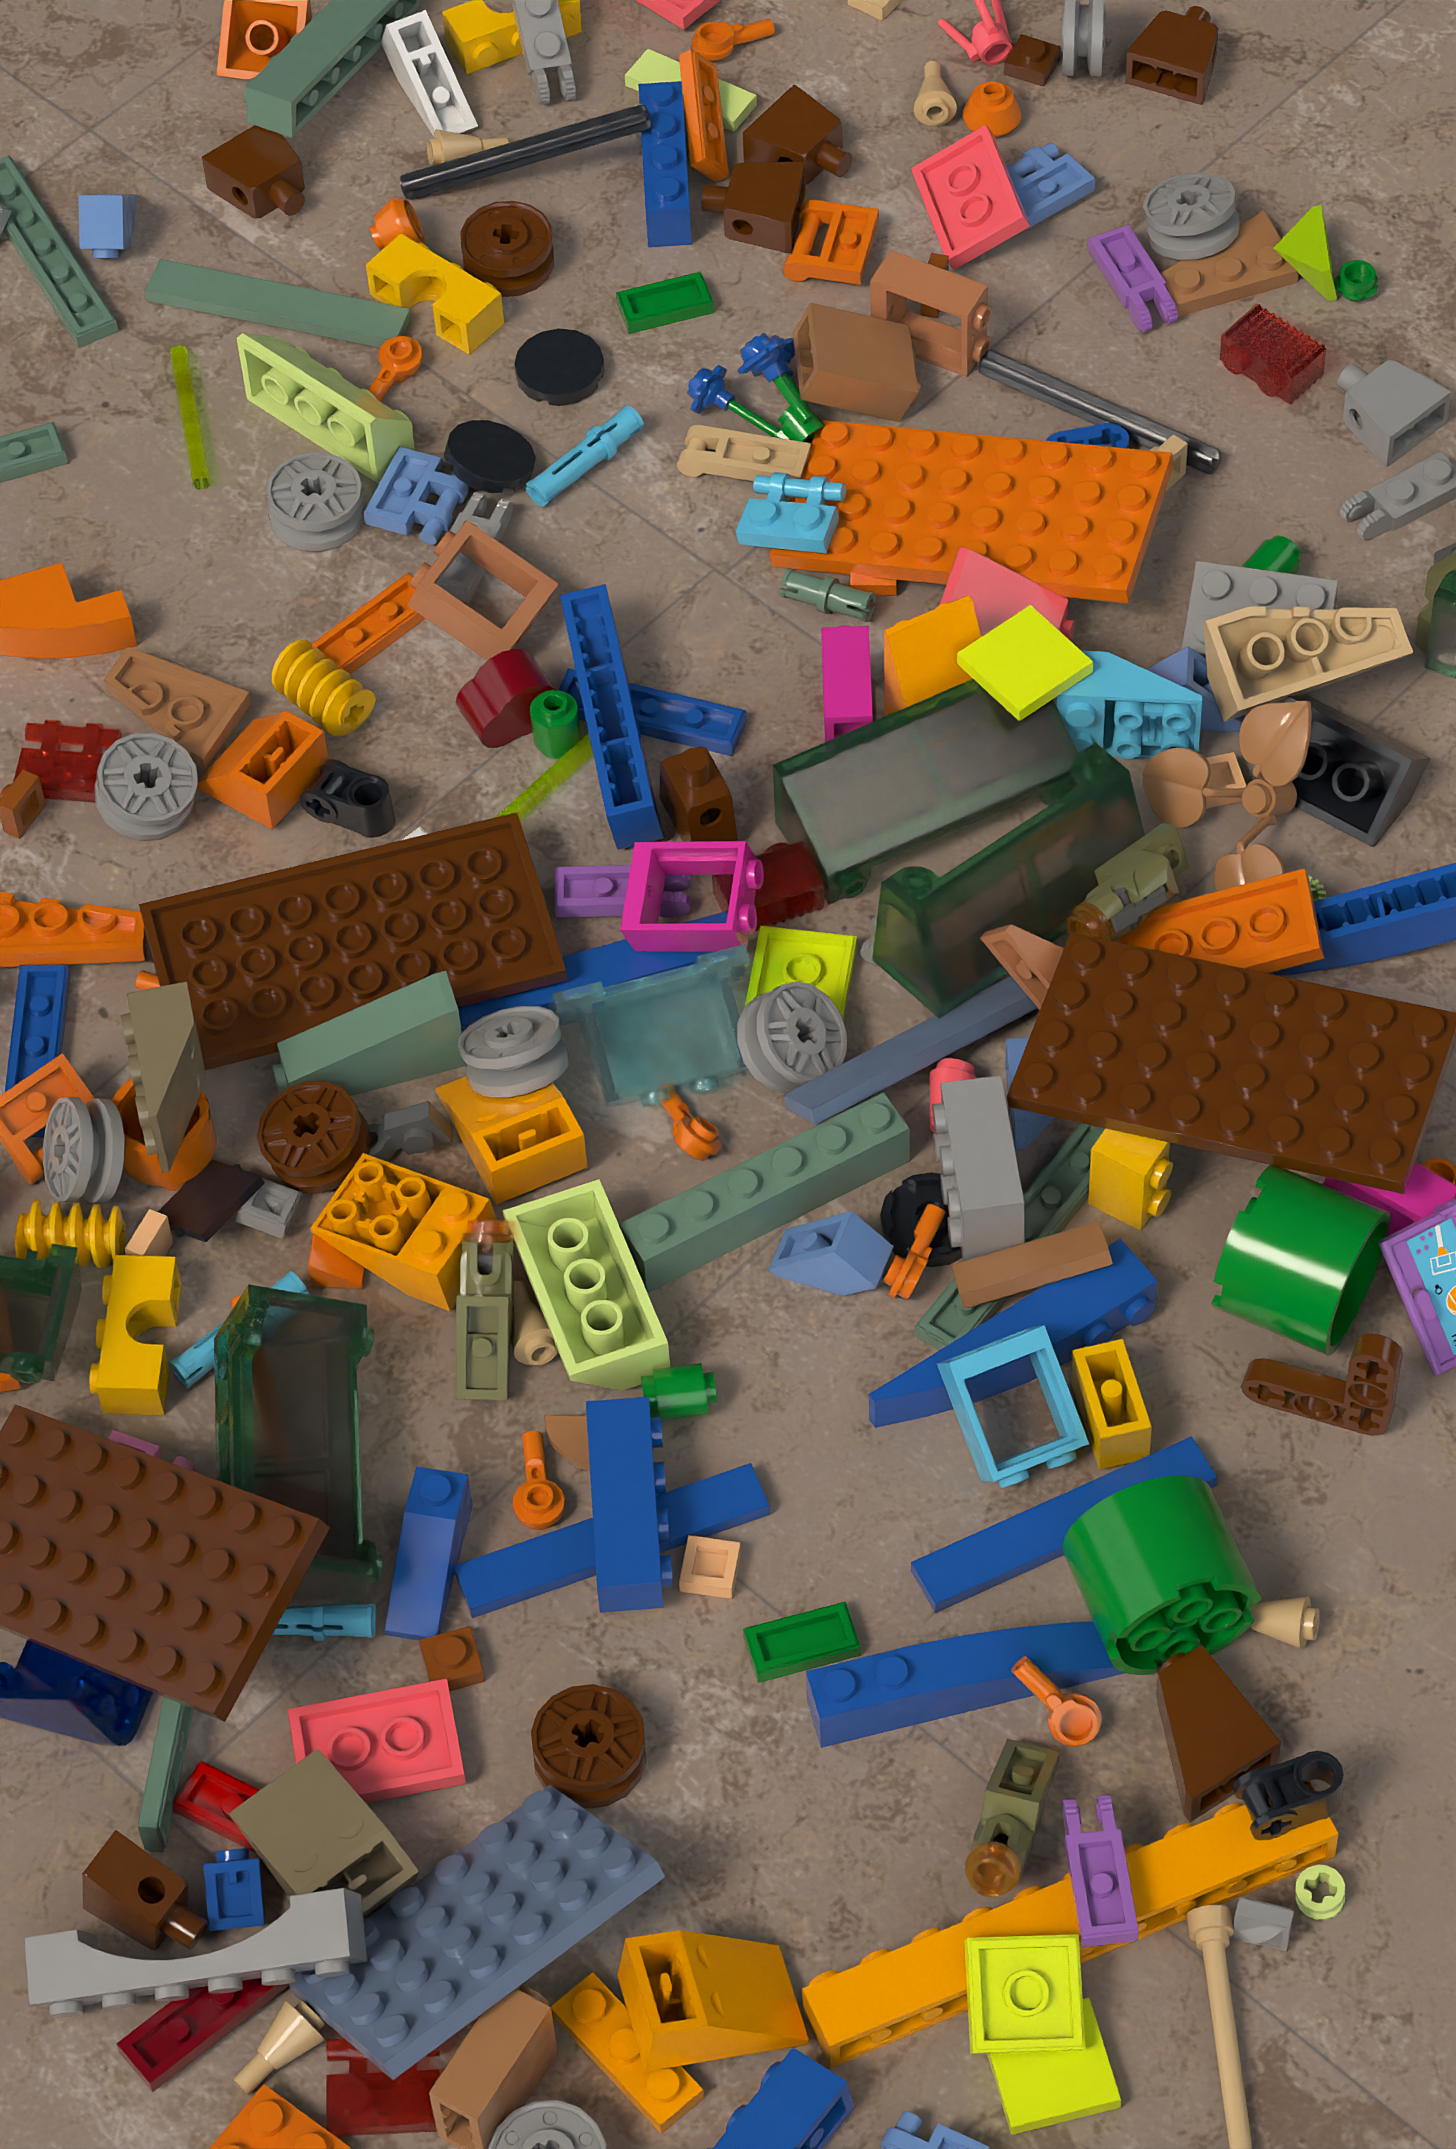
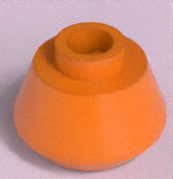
M996 81L978 85L973 90L963 109L964 123L971 131L974 132L987 125L995 138L1009 134L1017 128L1022 118L1021 107L1012 90L1007 85Z
M394 196L374 215L375 224L370 226V231L374 242L380 250L384 249L399 234L405 235L416 243H425V235L420 220L407 199Z

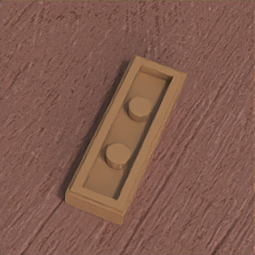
M1096 1221L951 1266L963 1308L965 1309L1107 1267L1113 1263L1100 1221Z

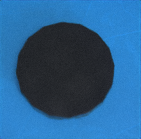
M560 328L542 331L527 339L517 351L514 362L519 388L529 398L537 402L538 398L548 400L549 405L556 406L578 403L592 395L598 388V382L601 377L603 379L605 371L601 348L590 336L577 330Z
M470 420L458 424L450 432L444 452L446 463L450 462L453 466L452 473L460 481L474 489L488 493H502L504 488L514 487L513 491L521 489L530 480L536 459L531 444L520 433L504 424L490 420Z
M933 1172L912 1175L903 1180L901 1186L897 1187L893 1192L891 1190L886 1195L880 1213L883 1238L894 1246L892 1252L895 1255L906 1259L915 1241L914 1230L927 1204L938 1206L945 1211L946 1214L929 1246L932 1248V1251L925 1266L929 1268L950 1265L962 1258L961 1247H951L947 1220V1217H950L948 1204L944 1205L941 1174Z

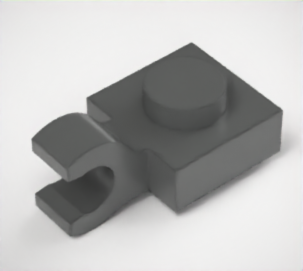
M429 1101L384 1114V1124L368 1125L371 1134V1144H376L369 1150V1155L387 1162L399 1148H402L410 1155L427 1152L433 1147L452 1142V1124Z

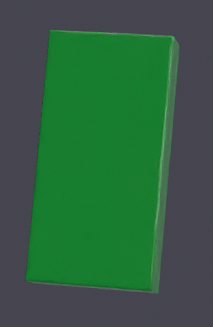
M701 271L616 292L617 305L629 334L714 313V302Z
M846 1601L743 1628L744 1641L758 1683L861 1656V1646Z

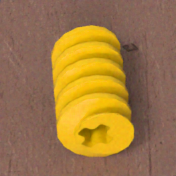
M306 639L290 643L281 652L272 670L271 682L274 689L283 696H286L288 701L298 706L306 715L311 716L314 722L323 726L325 731L333 736H344L352 733L367 720L374 709L376 702L375 694L369 689H363L362 683L358 680L350 679V674L346 670L338 669L337 663L330 658L325 659L324 653L317 648L313 649L311 642Z
M34 1199L29 1213L21 1212L18 1217L15 1231V1252L18 1262L26 1263L33 1254L35 1261L39 1264H47L53 1256L57 1265L66 1266L73 1257L77 1266L87 1267L93 1258L97 1268L106 1269L112 1259L114 1263L115 1255H125L126 1224L123 1221L120 1206L114 1205L109 1218L103 1219L101 1206L94 1204L89 1217L84 1218L80 1203L74 1202L69 1216H63L61 1203L54 1201L49 1214L43 1215L41 1201Z

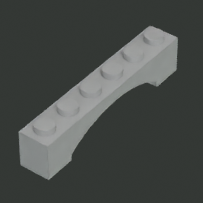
M345 1888L290 1896L291 1908L260 1932L227 1948L182 1959L142 1960L117 1956L98 1947L97 1935L77 1929L25 1937L29 2005L49 2010L50 2017L62 2018L83 2014V2005L102 2002V2009L105 2010L124 2009L136 2006V1997L155 1994V2001L158 2002L177 2001L189 1998V1989L208 1986L209 1993L218 1994L242 1990V1981L262 1978V1985H282L295 1982V1973L315 1970L316 1977H334L350 1973L349 1964L367 1962L361 1894Z

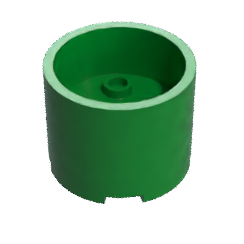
M1270 1164L1256 1181L1255 1187L1262 1190L1258 1198L1252 1197L1244 1212L1239 1210L1230 1230L1213 1281L1223 1286L1221 1296L1215 1294L1211 1304L1214 1308L1330 1356L1338 1349L1348 1334L1371 1287L1383 1254L1378 1242L1388 1236L1391 1221L1390 1212L1290 1170Z
M1183 1475L1150 1479L1122 1489L1101 1500L1081 1515L1070 1527L1063 1540L1062 1550L1084 1602L1112 1665L1121 1672L1133 1675L1155 1674L1158 1670L1157 1664L1166 1662L1170 1657L1179 1652L1188 1654L1201 1645L1210 1655H1213L1239 1638L1254 1623L1250 1612L1256 1602L1262 1600L1261 1595L1212 1489L1205 1481L1199 1478Z

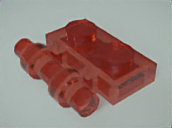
M46 719L44 724L27 723L25 727V740L42 742L40 749L21 748L14 780L22 770L39 776L44 799L96 803L94 788L97 780V770L103 756L101 754L102 748L110 747L116 740L121 739V730L106 729L102 723L89 722L86 724V727L62 725L60 720ZM61 744L83 745L82 752L60 751Z
M345 2038L326 2040L327 2062L349 2061V2074L326 2075L327 2131L336 2137L437 2132L429 2092L440 2077L439 2069L419 2070L418 2061L392 2080L384 2072L368 2073L369 2059ZM440 2045L425 2057H440Z

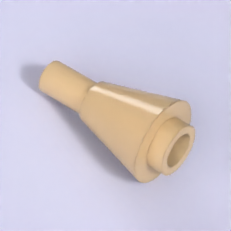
M929 61L924 66L925 79L916 98L913 110L915 117L924 125L941 126L953 119L956 114L957 105L942 79L941 65L937 61Z
M436 129L434 138L428 139L427 142L428 160L430 165H436L509 142L507 137L480 139V137Z
M515 1281L513 1299L514 1356L517 1361L525 1365L546 1364L559 1353L545 1317L540 1309L532 1303L525 1283Z
M1309 1596L1258 1602L1250 1612L1254 1619V1623L1250 1626L1252 1630L1301 1650L1305 1648L1307 1640H1315L1317 1637L1320 1613L1318 1608L1311 1607Z
M285 2000L256 2050L258 2054L233 2078V2081L249 2095L273 2069H280L325 2041L318 2032L325 2023L302 2000L295 2007H292Z

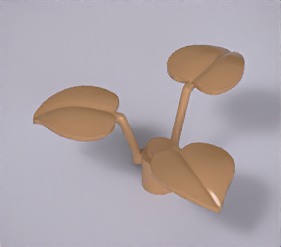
M1310 701L1268 703L1254 708L1245 716L1240 728L1239 746L1243 757L1248 762L1256 765L1253 769V775L1259 778L1248 783L1245 788L1207 787L1211 775L1210 764L1203 755L1189 748H1173L1162 751L1152 757L1144 768L1142 783L1153 812L1164 823L1176 825L1177 828L1190 827L1201 820L1206 811L1205 796L1242 798L1244 808L1252 816L1261 818L1237 842V854L1224 855L1216 863L1214 873L1216 892L1286 873L1282 859L1272 848L1264 844L1248 845L1267 826L1276 824V815L1289 813L1296 804L1297 792L1292 781L1301 772L1308 752L1312 721Z

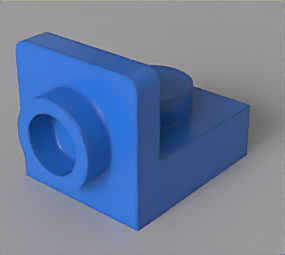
M249 1848L216 1851V1862L203 1864L209 1931L266 1925L261 1874L263 1863L261 1858L249 1859Z

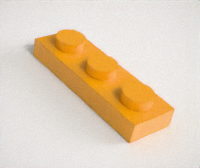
M593 1972L551 2006L552 2017L661 2134L704 2098L703 2089L682 2066L651 2071L644 2070L627 2008Z

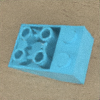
M1082 651L1093 661V673L1057 696L1055 754L1076 757L1108 756L1122 759H1151L1156 754L1173 748H1189L1199 753L1202 695L1109 652Z

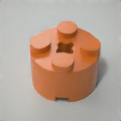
M131 1078L118 1089L112 1099V1102L118 1108L123 1124L125 1138L123 1168L131 1177L142 1183L161 1186L169 1191L179 1190L188 1180L198 1175L209 1164L216 1149L217 1137L209 1102L204 1090L201 1092L170 1172L162 1173L158 1154L147 1155L143 1130L140 1126L136 1106V1090Z

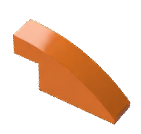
M62 562L0 580V655L36 659L76 658L111 653L126 649L127 646L131 648L137 646L131 615L122 590L76 602Z

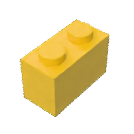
M1105 1128L1091 1148L1088 1204L1141 1231L1152 1215L1159 1217L1162 1214L1171 1196V1190L1167 1189V1180L1173 1168V1162L1169 1161L1170 1143Z
M1123 1339L1072 1350L1071 1385L1098 1469L1101 1470L1132 1463L1150 1455L1152 1426Z

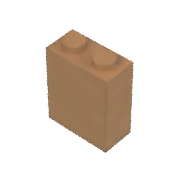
M810 302L793 331L800 400L900 422L909 406L916 404L921 388L920 380L916 379L914 365L916 348L911 342L910 326Z
M521 1986L519 1990L516 1988L478 2017L429 2092L438 2137L459 2149H488L497 2127L514 2110L525 2105L558 2053L551 2007H549L546 1998L530 1987Z

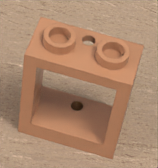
M890 250L870 279L871 317L909 325L911 342L916 348L917 359L968 377L976 363L980 362L986 351L990 350L991 337L987 336V325L992 313V307L988 305V285ZM907 298L960 317L961 330L908 311Z
M466 520L456 534L448 530L434 550V554L439 557L431 566L424 562L409 584L415 591L407 606L488 661L503 651L517 647L548 605L559 583ZM460 552L525 597L502 629L437 585V582Z

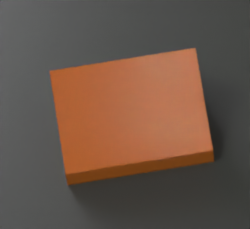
M224 0L217 76L248 80L255 78L268 65L270 59L273 56H277L289 44L295 34H299L311 22L310 0Z

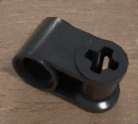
M325 760L320 767L321 775L313 787L305 789L300 795L299 801L301 806L313 818L321 822L333 823L357 832L364 837H380L388 833L395 823L390 790L385 779L349 767L339 760Z
M1312 1751L1273 1766H1265L1249 1771L1234 1782L1232 1789L1236 1797L1245 1802L1253 1821L1250 1830L1254 1839L1259 1841L1270 1840L1284 1835L1292 1829L1321 1819H1327L1334 1815L1341 1807L1344 1773L1342 1765L1336 1757L1328 1752ZM1311 1780H1322L1331 1787L1323 1791H1314L1306 1787L1305 1784Z

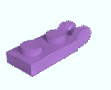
M1129 225L1088 238L1087 250L1124 308L1129 309L1131 319L1135 326H1137V329H1139V332L1142 333L1152 329V317L1144 303L1152 299L1158 314L1165 323L1169 324L1177 320V307L1166 289L1165 280Z
M631 865L555 868V917L622 916ZM666 875L659 916L662 918L678 917L684 914L687 915V912H690V896L682 892L690 887L691 875Z
M1110 1794L1097 1796L1095 1810L1101 1831L1082 1833L1080 1825L1081 1813L1076 1799L1063 1800L1062 1806L1066 1830L1065 1849L1081 1946L1091 1947L1138 1941V1926L1121 1829H1116Z

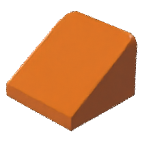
M313 1233L308 1261L311 1285L317 1287L362 1289L366 1268Z

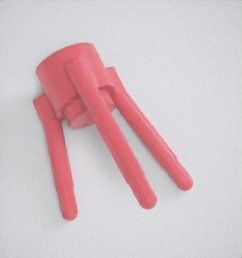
M974 0L982 21L977 23L972 30V42L943 18L939 19V26L967 52L972 62L981 59L986 65L999 64L1007 59L1014 47V43L1009 36L1001 0H991L996 22L992 19L985 0Z

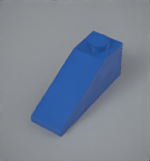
M416 1466L403 1516L384 1630L385 1635L420 1640L440 1634L455 1576L453 1566L458 1564L473 1507L468 1474Z

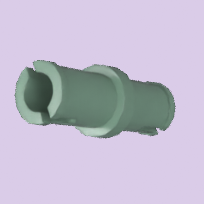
M788 568L780 583L782 586H787V589L780 588L781 597L814 605L817 611L829 614L831 611H835L868 622L875 610L876 605L869 604V601L875 602L877 599L874 592H866L842 585L838 578L826 576L822 579Z

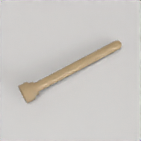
M1223 1905L1201 1906L1187 1913L1189 1938L1196 1942L1197 1949L1203 1951L1229 2149H1253L1225 1948L1230 1944L1229 1937L1234 1934L1231 1909Z

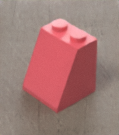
M959 548L940 605L969 595L973 600L981 637L1031 605L1072 642L1075 620L1068 619L1069 599L971 549Z

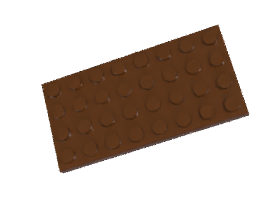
M517 812L139 904L160 987L187 982L205 1070L277 1053V1043L442 971L447 972L458 1008L567 981L566 967Z
M1070 932L1007 1094L1008 1105L1015 1109L1405 1194L1456 1043V1012Z
M15 1404L0 1430V1629L225 1722L330 1527L319 1518Z

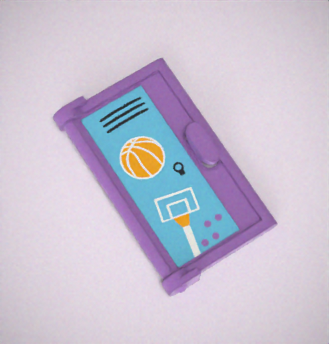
M1456 1199L1449 1200L1433 1208L1434 1213L1378 1242L1432 1373L1435 1376L1456 1366ZM1416 1288H1419V1290H1417V1291L1415 1292V1294H1414V1297H1415V1298H1413V1297H1412V1292H1413V1290L1416 1289Z

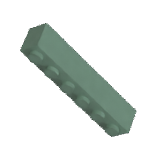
M332 0L320 13L318 12L313 16L311 22L299 34H295L289 44L277 56H273L270 59L268 65L255 78H251L248 81L243 94V99L247 106V123L293 138L382 47L381 40L386 25L413 15L420 8V0Z
M883 1092L620 1223L619 1227L647 1293L910 1162V1128Z

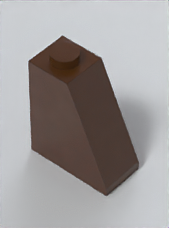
M1202 1645L1188 1654L1179 1652L1173 1655L1161 1666L1158 1672L1156 1699L1183 1814L1191 1823L1234 1795L1232 1786L1239 1777L1254 1769L1278 1764L1281 1741Z

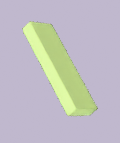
M647 49L625 74V86L639 91L638 84L681 81L680 62L650 49ZM718 79L723 126L725 129L735 132L757 106V95Z

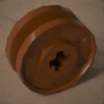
M517 201L491 203L477 209L470 215L460 231L464 271L482 282L492 284L501 293L502 297L521 296L536 290L549 279L554 268L551 224L544 213L532 205Z
M305 1081L285 1089L267 1106L260 1118L257 1132L260 1151L271 1164L275 1174L287 1187L302 1193H324L340 1187L363 1153L369 1155L371 1144L368 1123L358 1110L354 1100L342 1087L327 1081Z
M595 1684L571 1686L551 1696L537 1712L531 1729L535 1774L544 1789L551 1785L579 1806L587 1809L605 1807L626 1797L641 1780L646 1764L643 1718L633 1702L615 1689Z

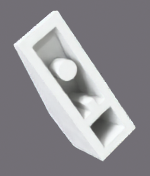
M426 10L387 24L381 45L398 82L433 137L436 129L460 134L476 130L478 128L477 122Z

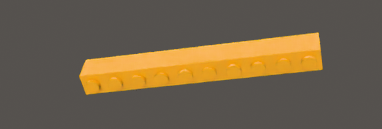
M1310 1781L1305 1784L1306 1787L1315 1791ZM1236 1802L1224 1806L1214 1814L1213 1818L1193 1826L1191 1823L1178 1825L1169 1830L1163 1839L1144 1847L1142 1844H1133L1125 1847L1124 1851L1138 1926V1940L1187 1920V1913L1192 1909L1206 1905L1225 1904L1304 1871L1308 1867L1335 1858L1339 1833L1330 1817L1292 1829L1277 1838L1259 1841L1254 1839L1251 1833L1250 1826L1253 1821L1246 1805ZM1068 1872L1062 1881L1045 1888L1039 1885L1026 1888L1019 1892L1011 1902L992 1909L986 1906L973 1910L963 1918L962 1922L944 1930L940 1928L927 1929L916 1935L910 1944L893 1951L889 1949L874 1951L864 1957L859 1965L840 1973L837 1970H830L813 1978L808 1986L802 1988L803 2011L830 2069L967 2012L964 1939L1079 1934L1070 1873ZM1079 1934L1080 1964L1132 1942L1082 1947Z

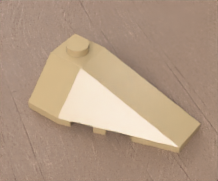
M1249 606L1203 622L1207 677L1224 722L1247 715L1258 706L1268 703H1282L1287 700L1288 696L1309 693L1413 653L1397 608L1341 607L1340 609H1309V607H1293L1292 609H1266V606Z

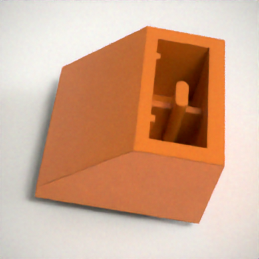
M288 711L254 719L198 780L197 789L273 830L300 800V795L303 791L310 788L320 777V767L325 760L329 759L324 731Z

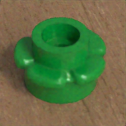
M1352 260L1341 267L1340 275L1335 277L1334 285L1338 292H1342L1344 298L1358 302L1371 298L1376 294L1378 290V285L1376 284L1378 277L1374 267L1368 262Z

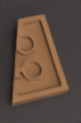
M1265 210L1241 223L1238 237L1227 248L1211 256L1193 260H1181L1160 273L1166 282V289L1177 307L1178 317L1298 283V272L1273 249L1281 238Z
M128 646L104 678L106 691L157 733L173 739L185 748L193 762L204 771L207 770L251 705L250 693L248 691Z

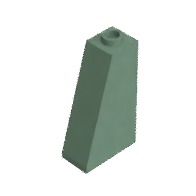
M447 972L435 973L277 1043L281 1063L272 1065L279 1094L285 1089L305 1081H327L342 1087L349 1096L466 1066L458 1049L459 1036L462 1034L459 1010Z

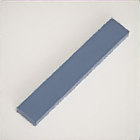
M1009 976L784 1094L786 1108L797 1116L818 1125L1030 1013L1038 1007L1013 977Z

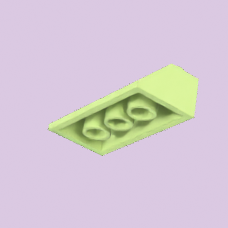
M242 333L236 338L247 400L326 451L347 460L356 470L378 484L380 483L399 446L415 451L413 426L409 418L403 412L392 410L378 401L370 391L363 388L359 389L351 384L337 370L326 368L312 359L302 348L293 347L279 337Z
M600 1179L503 1210L505 1221L570 1381L623 1391L641 1385V1377L653 1375L654 1369L670 1367L668 1341Z

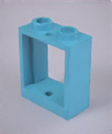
M1045 1325L1029 1327L937 1363L981 1482L998 1481L1000 1488L1016 1484L1030 1477L1027 1471L1028 1468L1043 1462L1046 1463L1048 1469L1061 1466L1077 1459L1075 1449L1089 1444ZM1029 1354L1059 1437L995 1462L964 1380Z

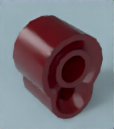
M510 649L493 656L479 668L474 678L460 689L456 697V705L481 743L487 748H497L510 743L517 737L532 733L530 716L532 701L539 694L556 690V688L531 653L525 649Z

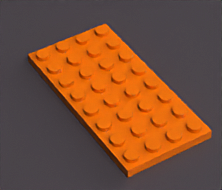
M821 420L825 427L822 430H817L802 479L811 480L813 476L828 477L830 482L844 483L846 485L845 500L843 502L828 500L826 505L836 506L839 516L827 553L771 548L769 553L772 567L847 575L855 573L876 578L947 585L959 548L963 547L971 549L1063 597L1129 603L1174 467L1172 452ZM791 497L789 502L806 503L807 498Z

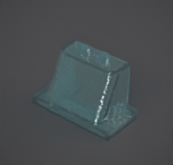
M745 944L697 956L694 964L624 983L603 988L601 981L556 992L552 994L547 1008L553 1010L559 1017L561 1026L579 1022L607 1107L641 1100L643 1107L658 1105L663 1100L672 1099L670 1090L677 1091L689 1088L691 1095L708 1092L720 1087L718 1080L749 1070L743 1062L737 1043V1023L740 1016L730 982L741 980L750 965Z

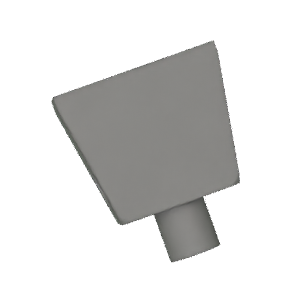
M1387 360L1369 374L1352 363L1338 377L1337 385L1346 391L1343 410L1345 425L1386 468L1444 426L1448 421L1451 392L1395 360Z

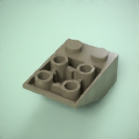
M187 982L127 993L130 1013L121 1015L124 1037L129 1051L130 1072L137 1096L135 1097L140 1126L143 1130L147 1155L158 1154L162 1173L170 1172L207 1080Z
M319 1749L313 1751L228 1814L289 1898L294 1895L345 1888L361 1894L364 1920L389 1902L398 1891L413 1884L419 1873V1870L387 1827Z

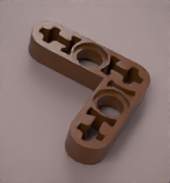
M1367 1333L1360 1335L1356 1340L1349 1361L1347 1381L1275 1360L1259 1358L1250 1361L1241 1389L1246 1397L1264 1406L1365 1435H1381L1387 1431L1395 1408L1403 1352L1399 1344L1391 1338L1380 1334Z

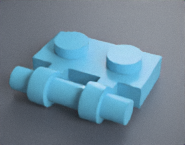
M774 472L772 476L756 475L753 483L754 493L767 494L768 496L766 500L748 499L736 529L739 545L827 553L839 521L836 506L826 505L828 500L843 502L846 497V485L844 483L830 482L828 477L813 476L811 480L794 479L790 477V474ZM789 497L807 498L806 503L787 502Z

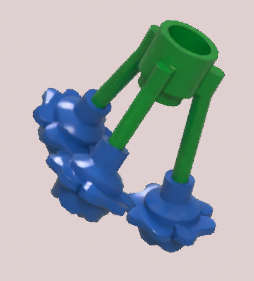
M766 333L755 336L740 350L744 363L737 370L739 374L751 371L754 377L764 374L769 383L773 381L790 404V407L778 419L782 424L781 430L734 400L735 395L725 390L726 383L724 377L727 369L717 365L713 371L702 368L689 381L687 394L694 400L690 410L698 414L702 413L706 408L717 405L724 411L730 409L771 437L811 444L816 431L822 430L825 427L812 411L807 401L800 400L799 388L792 379L793 371L788 364L795 356L793 338L784 339L777 335L768 337Z

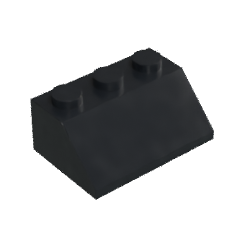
M1308 695L1288 696L1285 703L1310 701L1312 718L1307 756L1301 772L1292 781L1297 792V800L1294 807L1371 847H1375L1411 801L1430 758ZM1252 773L1248 783L1259 778L1255 777Z

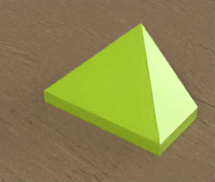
M1321 205L1313 206L1273 249L1328 302L1337 300V293L1334 285L1335 279L1324 214Z

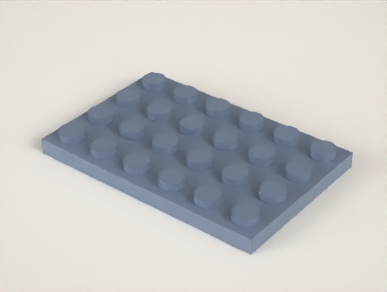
M549 1785L542 1791L528 1796L522 1806L500 1822L487 1826L481 1831L478 1838L455 1855L442 1859L433 1871L411 1887L398 1891L389 1903L363 1920L367 1962L349 1964L350 1973L341 1976L316 1977L315 1970L298 1972L295 1974L296 1981L288 1983V1985L299 2000H302L328 2025L394 2080L665 1878V1875L656 1859Z

